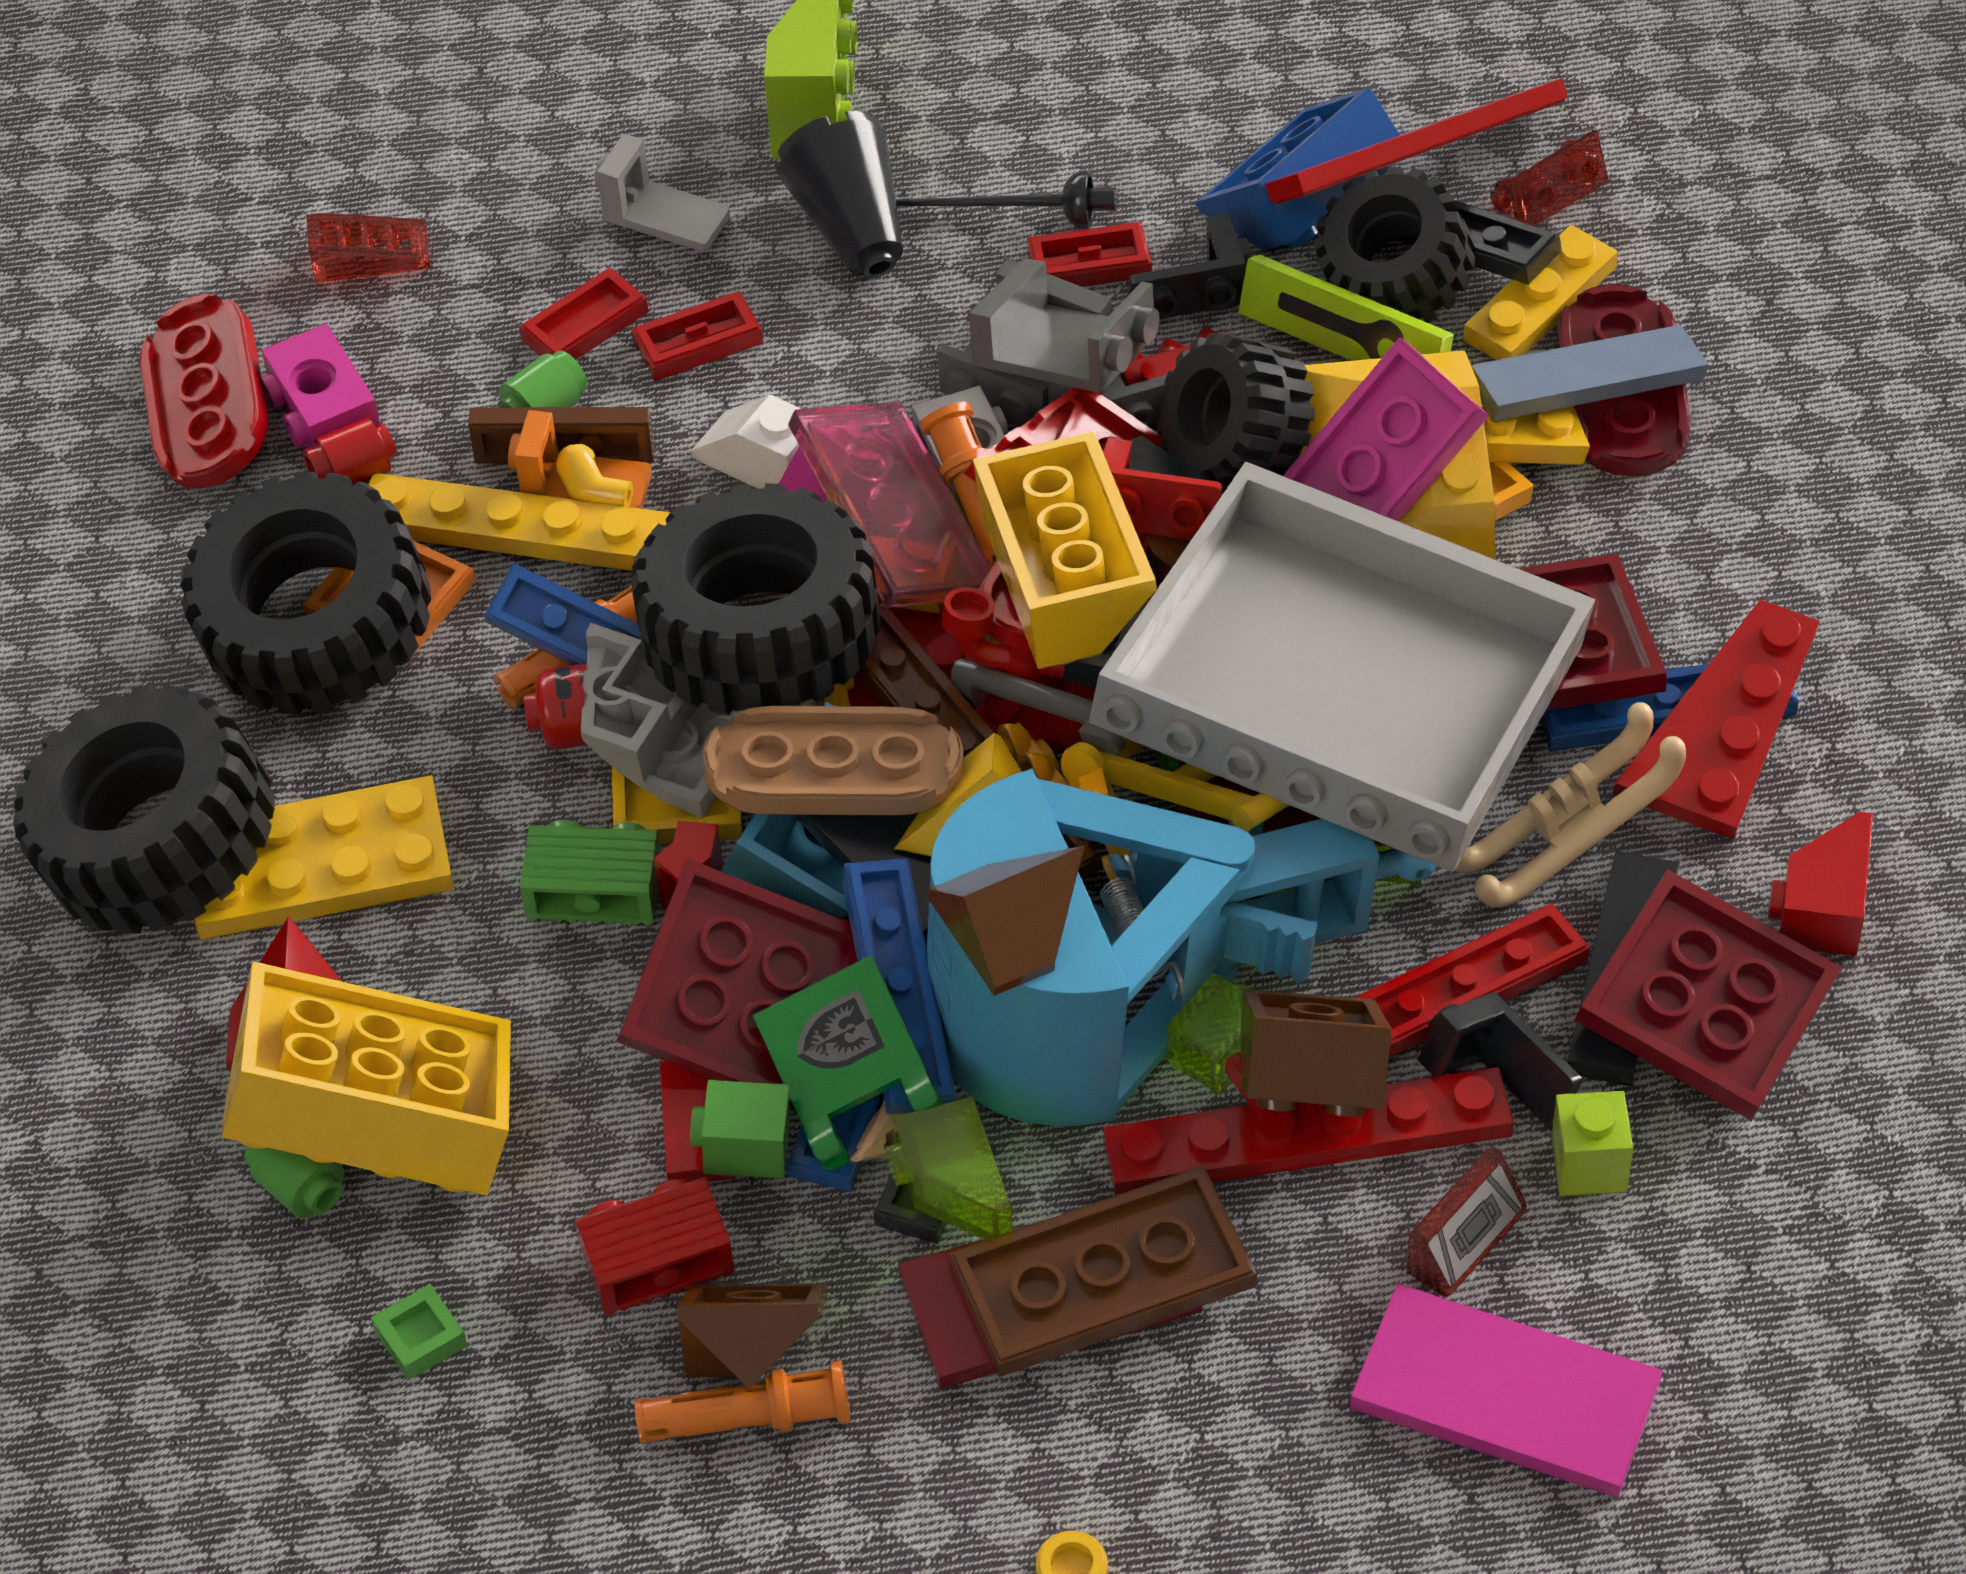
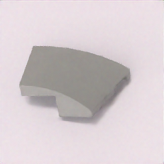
M590 623L586 629L588 651L587 669L584 671L583 682L585 705L582 708L581 718L582 740L613 768L644 790L683 811L703 818L716 798L709 789L704 776L703 746L705 740L715 727L719 725L721 730L724 726L732 723V715L741 711L732 710L730 716L713 713L705 703L696 707L677 696L676 691L671 692L656 679L654 670L647 665L640 639Z

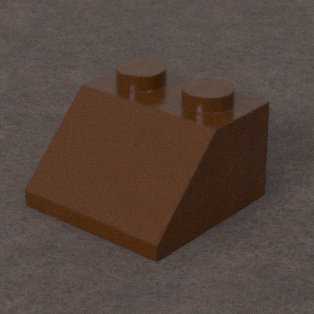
M1242 989L1241 1085L1246 1097L1256 1099L1258 1107L1273 1111H1294L1297 1109V1102L1324 1104L1323 1110L1325 1112L1347 1117L1364 1115L1365 1108L1383 1109L1392 1029L1378 1004L1372 999Z

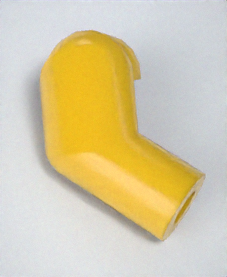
M569 445L561 450L556 462L557 473L571 499L630 507L633 496V483L631 481L602 476L593 459L595 457L593 450L586 445Z

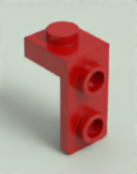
M1108 438L1103 454L1135 531L1138 533L1192 540L1221 498L1222 484L1216 481L1131 470L1132 441Z

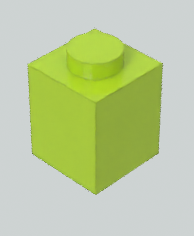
M1625 1091L1556 1095L1551 1141L1559 1196L1627 1192L1633 1143Z

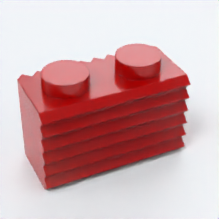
M705 1177L691 1182L684 1179L669 1180L656 1187L651 1195L627 1203L619 1200L605 1201L594 1206L587 1216L575 1219L580 1249L604 1314L613 1315L617 1310L626 1311L630 1306L638 1307L643 1301L652 1302L656 1297L665 1298L669 1293L677 1294L682 1288L688 1289L691 1284H705L708 1280L716 1281L721 1275L729 1277L735 1271L730 1239Z

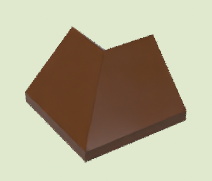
M827 1283L691 1284L677 1305L685 1377H737L745 1386L750 1388L819 1318L828 1297Z

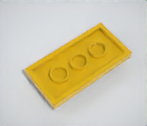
M430 775L275 806L273 818L269 820L272 827L265 848L258 847L255 851L258 855L255 866L247 876L241 874L233 882L235 890L221 901L217 897L205 905L206 912L195 917V924L200 940L284 924L288 916L293 921H299L455 890L433 776Z

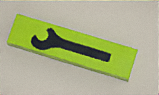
M1259 254L1247 260L1239 314L1352 361L1382 358L1399 337L1413 346L1420 354L1451 352L1454 334L1263 255Z

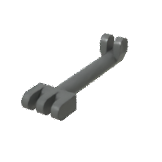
M959 658L952 667V684L975 711L983 702L981 693H989L1083 724L1079 730L1082 741L1094 746L1098 751L1119 756L1126 746V741L1122 736L1089 723L1093 700L1001 670L985 667L964 658Z

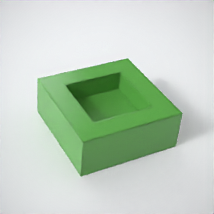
M431 1284L371 1317L374 1332L408 1381L468 1346L465 1332Z

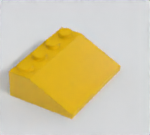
M252 962L227 1089L221 1138L239 1141L250 1148H272L304 1155L318 1163L336 1162L363 1168L387 1178L404 1177L436 1184L451 1192L468 1191L488 1196L509 1132L511 1020Z

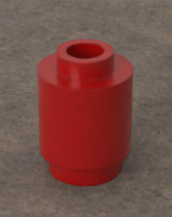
M364 417L314 438V445L303 449L302 454L308 472H316L318 479H325L327 473L350 477L354 486L357 482L366 483L370 481L374 474H387L391 472L390 459L397 456V450L387 427L383 423L375 426L369 417Z

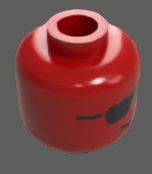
M587 663L541 670L535 680V693L524 694L528 730H541L544 742L551 749L560 750L588 746L581 736L582 708L585 705L583 682Z

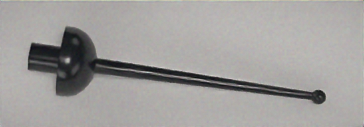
M1083 170L1074 173L1068 178L1060 194L896 199L897 206L1062 207L1066 218L1071 224L1078 228L1091 229L1094 211H1116L1118 196L1116 187L1094 188L1091 171Z

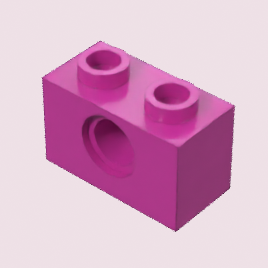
M327 323L261 350L267 374L260 377L263 382L265 397L273 410L280 407L284 410V424L296 448L306 446V448L314 445V438L364 417H369L375 426L380 424L375 398Z

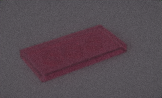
M900 401L794 410L788 426L827 499L844 509L848 516L859 523L866 534V542L871 545L877 592L886 608L944 602L946 595L956 588L973 587L980 589L992 566Z

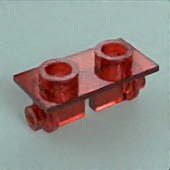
M1592 130L1577 140L1568 139L1561 144L1559 150L1537 162L1529 169L1522 171L1511 179L1503 178L1496 182L1495 190L1490 193L1493 206L1499 212L1506 210L1513 212L1517 221L1536 226L1607 183L1609 179L1598 131Z

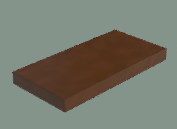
M1204 1165L949 1253L950 1268L999 1377L1257 1287V1273Z

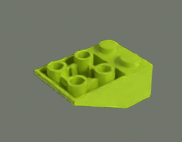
M796 0L767 35L764 82L772 159H780L778 150L781 144L796 130L811 121L824 116L828 117L830 124L848 120L845 112L852 111L851 100H844V95H854L855 66L854 60H848L847 55H857V22L846 19V14L854 13V0Z

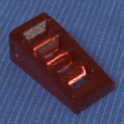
M337 213L306 215L309 254L315 283L431 269L425 219ZM410 240L411 250L399 249V241ZM386 243L387 248H377L376 244Z

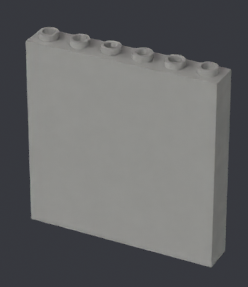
M1245 462L1099 673L1089 723L1261 794H1267L1278 801L1454 872L1578 654L1596 599Z

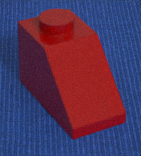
M1859 812L1789 855L1785 881L1772 880L1768 919L1780 920V933L1813 951L1857 956L1865 914L1873 813Z

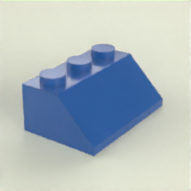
M1370 87L1304 108L1200 197L1195 204L1200 212L1208 217L1229 213L1236 234L1239 236L1245 235L1250 243L1262 250L1287 244L1290 249L1297 248L1318 233L1316 223L1319 217L1329 216L1325 206L1332 196L1340 199L1345 194L1342 189L1344 185L1351 180L1357 185L1366 180L1365 176L1361 175L1312 194L1279 204L1270 202L1265 183L1400 134ZM1392 164L1376 170L1379 176L1386 174L1388 167H1392Z

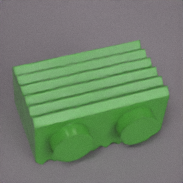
M556 820L548 826L529 825L527 846L525 847V857L523 858L522 877L520 878V891L526 918L532 922L539 918L544 922L552 919L558 923L562 920L570 923L578 920L584 924L590 920L595 924L604 921L609 925L615 921L621 925L627 922L635 926L639 923H643L646 926L653 924L658 896V883L653 858L661 852L658 830L646 829L632 822L618 823L612 828L582 827L580 824L570 820Z

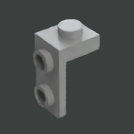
M623 133L611 152L605 153L597 164L594 179L596 186L599 187L604 221L705 252L709 250L730 218L728 205L649 181L643 139Z

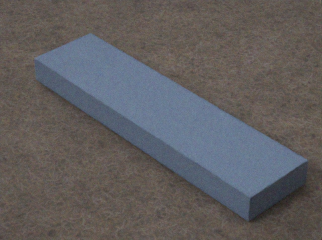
M1681 325L1471 365L1479 384L1481 403L1493 421L1704 380L1709 366Z

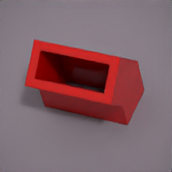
M678 821L673 843L653 858L660 901L663 908L667 909L681 869L687 858L718 871L722 870L724 863L718 824Z

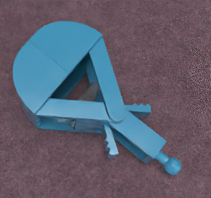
M1033 769L1001 779L971 796L956 809L941 828L935 840L931 856L930 888L987 864L1068 849L1061 833L1128 849L1129 857L1126 854L1121 855V857L1118 854H1113L1109 857L1117 878L1107 883L1101 889L1100 897L1105 908L1092 904L1078 872L1055 961V970L996 996L992 994L929 901L927 966L938 1004L952 1077L971 1098L981 1105L1001 1115L1027 1123L1049 1126H1082L1116 1120V1112L1237 975L1240 963L1256 966L1262 975L1274 971L1279 979L1291 975L1296 984L1307 980L1312 965L1315 944L1368 930L1376 880L1399 875L1408 881H1420L1429 877L1435 871L1437 865L1393 847L1390 850L1378 852L1373 839L1325 819H1318L1263 833L1264 822L1247 832L1235 827L1231 820H1229V825L1038 779ZM1332 877V880L1324 881L1325 878ZM1117 880H1121L1120 882H1116V883L1112 884L1111 886H1109V887L1103 892V890H1104L1109 884H1111L1112 882H1115V881H1117ZM1120 883H1125L1124 885H1119V886H1117V887H1114L1113 889H1111V890L1104 896V894H1105L1111 887H1113V886H1115V885H1117V884H1120ZM1124 886H1126V888H1121V889H1119V890L1113 892L1111 895H1109V893H1111L1113 890H1115V889H1117V888H1119V887H1124ZM1297 886L1293 890L1238 903V901ZM1125 890V892H1121L1109 900V898L1113 896L1115 893ZM1122 894H1125L1124 896H1121V897L1117 898L1116 900H1113V899H1115L1117 896L1122 895ZM1164 970V972L1161 973L1160 975H1158V976H1156V977H1153L1154 975H1156V974H1158V973H1160V972H1162V971ZM1168 971L1165 983L1125 1027L1127 1005L1149 980L1157 979Z

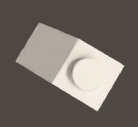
M769 394L725 411L691 450L692 458L757 489L765 488V483H779L809 428L821 430L820 417Z

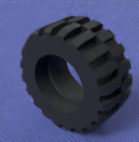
M316 472L294 473V479L281 481L280 477L276 476L261 481L263 488L250 494L244 489L230 499L232 504L230 508L224 513L217 509L206 521L204 527L207 533L204 537L199 535L195 537L187 553L191 563L185 564L181 574L180 587L184 592L181 600L183 611L213 672L218 674L226 688L234 695L244 696L249 704L261 709H271L273 703H275L279 713L299 715L302 714L303 708L313 707L315 713L336 710L335 703L349 699L351 704L367 698L366 690L377 683L384 687L398 674L395 666L400 661L408 663L419 647L414 635L422 636L425 633L430 617L427 609L431 601L430 583L425 574L426 569L400 512L391 501L382 499L379 491L368 484L357 482L353 486L350 477L327 473L325 479H318ZM321 567H339L354 571L350 582L343 592L330 604L312 614L294 619H271L259 616L269 596L282 583L299 573Z
M765 483V488L749 489L748 484L731 486V492L716 495L714 491L698 496L695 505L687 508L682 504L669 513L665 526L657 524L645 539L644 546L637 553L632 567L634 574L631 580L632 594L642 650L647 665L654 670L656 679L671 692L676 691L679 698L696 707H699L702 703L707 704L708 709L713 713L730 716L732 710L743 711L761 706H801L802 702L810 699L817 703L833 693L835 684L840 683L844 686L860 670L859 663H865L876 645L875 636L880 631V612L871 545L866 542V534L856 520L848 516L844 509L831 500L826 499L823 503L820 502V496L813 491L799 487L796 492L786 491L783 484ZM776 592L789 594L782 599L757 606L724 605L733 599L754 593Z
M147 685L132 688L131 694L121 696L118 693L99 699V706L89 711L82 708L70 716L69 720L71 723L61 732L54 730L43 741L44 751L39 757L32 756L26 766L23 776L26 784L18 785L14 809L17 812L14 815L13 825L15 837L21 843L20 849L62 907L73 918L83 920L89 927L102 931H111L113 928L116 933L141 934L142 928L147 926L152 931L174 927V920L184 916L192 920L205 913L204 906L218 897L221 901L235 890L233 882L241 874L247 876L257 863L258 855L255 851L258 847L265 848L272 827L269 820L273 818L275 810V795L271 790L272 781L225 708L219 707L211 697L200 692H190L187 688L163 685L162 690L158 691L156 687ZM174 789L168 798L149 815L130 825L115 829L121 820L137 805L156 794Z

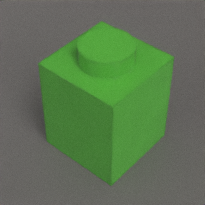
M708 1080L705 1106H693L690 1129V1145L702 1147L704 1174L785 1178L790 1131L789 1085Z

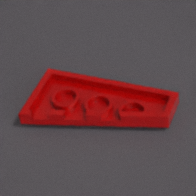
M1760 599L1616 781L1612 795H1619L1651 770L1660 757L1659 748L1663 739L1668 736H1677L1682 739L1686 747L1685 764L1673 784L1646 807L1734 840L1820 621Z

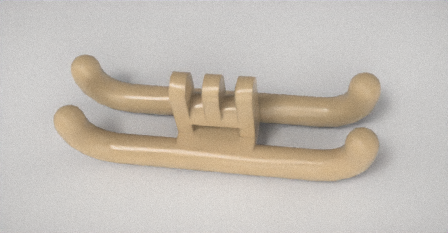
M1644 702L1632 704L1627 713L1628 723L1616 739L1586 762H1578L1569 769L1570 774L1563 779L1558 777L1548 785L1549 789L1546 792L1534 795L1528 800L1526 807L1479 842L1467 848L1455 869L1456 872L1471 873L1484 869L1536 830L1551 845L1502 881H1498L1493 875L1485 874L1480 876L1475 883V893L1483 904L1488 907L1502 908L1526 897L1658 798L1673 784L1685 764L1686 747L1679 737L1668 736L1661 742L1659 748L1660 757L1651 770L1607 804L1603 805L1599 797L1597 785L1631 760L1647 742L1653 729L1654 720L1653 711L1649 705Z

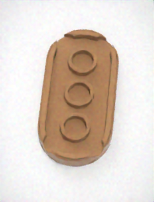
M754 707L732 715V723L724 726L721 730L719 725L715 727L707 736L703 746L704 776L711 792L725 804L735 809L755 814L908 815L919 813L944 802L959 783L964 770L963 745L955 730L950 726L949 732L946 727L938 723L937 716L925 710L910 707Z

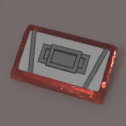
M1494 1146L1490 1149L1487 1148L1409 1234L1407 1273L1441 1296H1451L1526 1212L1525 1198L1499 1149Z

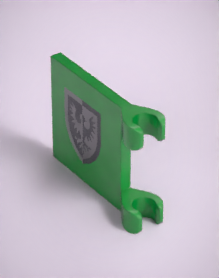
M872 955L753 1015L783 1083L789 1085L790 1099L803 1125L815 1157L822 1162L823 1167L828 1172L844 1166L850 1159L831 1119L902 1083L913 1109L918 1112L919 1117L925 1123L942 1116L946 1112L944 1102L923 1063Z

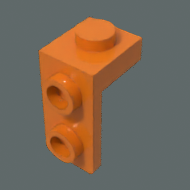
M528 410L521 434L514 433L512 435L508 452L509 468L517 470L520 492L571 499L557 473L556 462L559 453L552 413ZM594 457L593 459L602 476L631 481L633 483V496L630 507L642 509L652 477L651 465L647 462Z

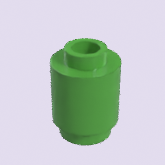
M558 350L553 355L548 353L542 354L500 385L498 408L573 407L580 401L581 393L587 389V378L577 361L565 351Z
M247 1147L245 1151V1162L251 1167L250 1173L252 1178L298 1218H307L327 1212L337 1203L342 1194L344 1169L339 1163H318L304 1155L272 1148L255 1149Z

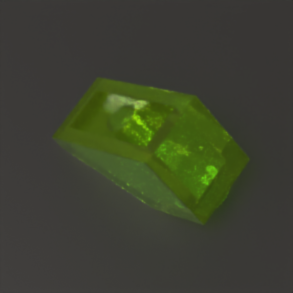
M973 1097L894 1117L896 1144L886 1147L887 1159L895 1185H908L915 1209L985 1241L1012 1232L1011 1205Z

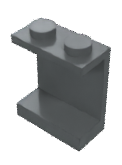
M1006 259L996 273V286L1019 262ZM1047 274L1048 304L1105 316L1111 314V298ZM971 342L964 351L943 344L937 351L940 392L949 395L981 386L990 407L999 406L1005 419L1015 424H1026L1040 410L1073 388L1071 386L973 366Z
M1024 258L969 312L973 366L1102 393L1120 373L1127 369L1129 363L1143 348L1153 342L1157 335L1159 312L1154 308L1153 284L1141 282L1109 316L1048 304L1046 262Z

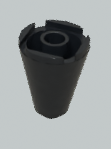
M846 111L848 120L830 124L827 116L815 119L796 130L781 144L778 150L781 162L779 165L775 163L778 176L851 273L867 278H877L886 275L894 269L896 262L902 256L903 244L887 136L883 125L873 114L861 111Z

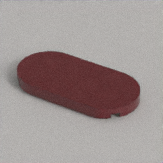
M1622 284L1600 285L1578 294L1576 302L1569 307L1567 305L1564 307L1558 319L1557 348L1676 326L1677 324L1670 308L1661 300L1658 305L1653 300L1648 299L1646 291ZM1686 384L1574 406L1590 446L1585 461L1611 474L1643 476L1659 472L1675 463L1682 456L1689 442L1691 411Z

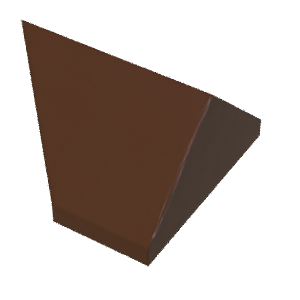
M1084 846L987 864L928 889L929 901L994 996L1055 970V961Z

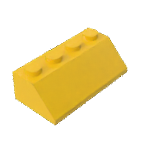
M1087 432L973 459L981 518L1037 668L1068 664L1075 660L1100 655L1155 593L1157 586L1154 574L1095 432Z

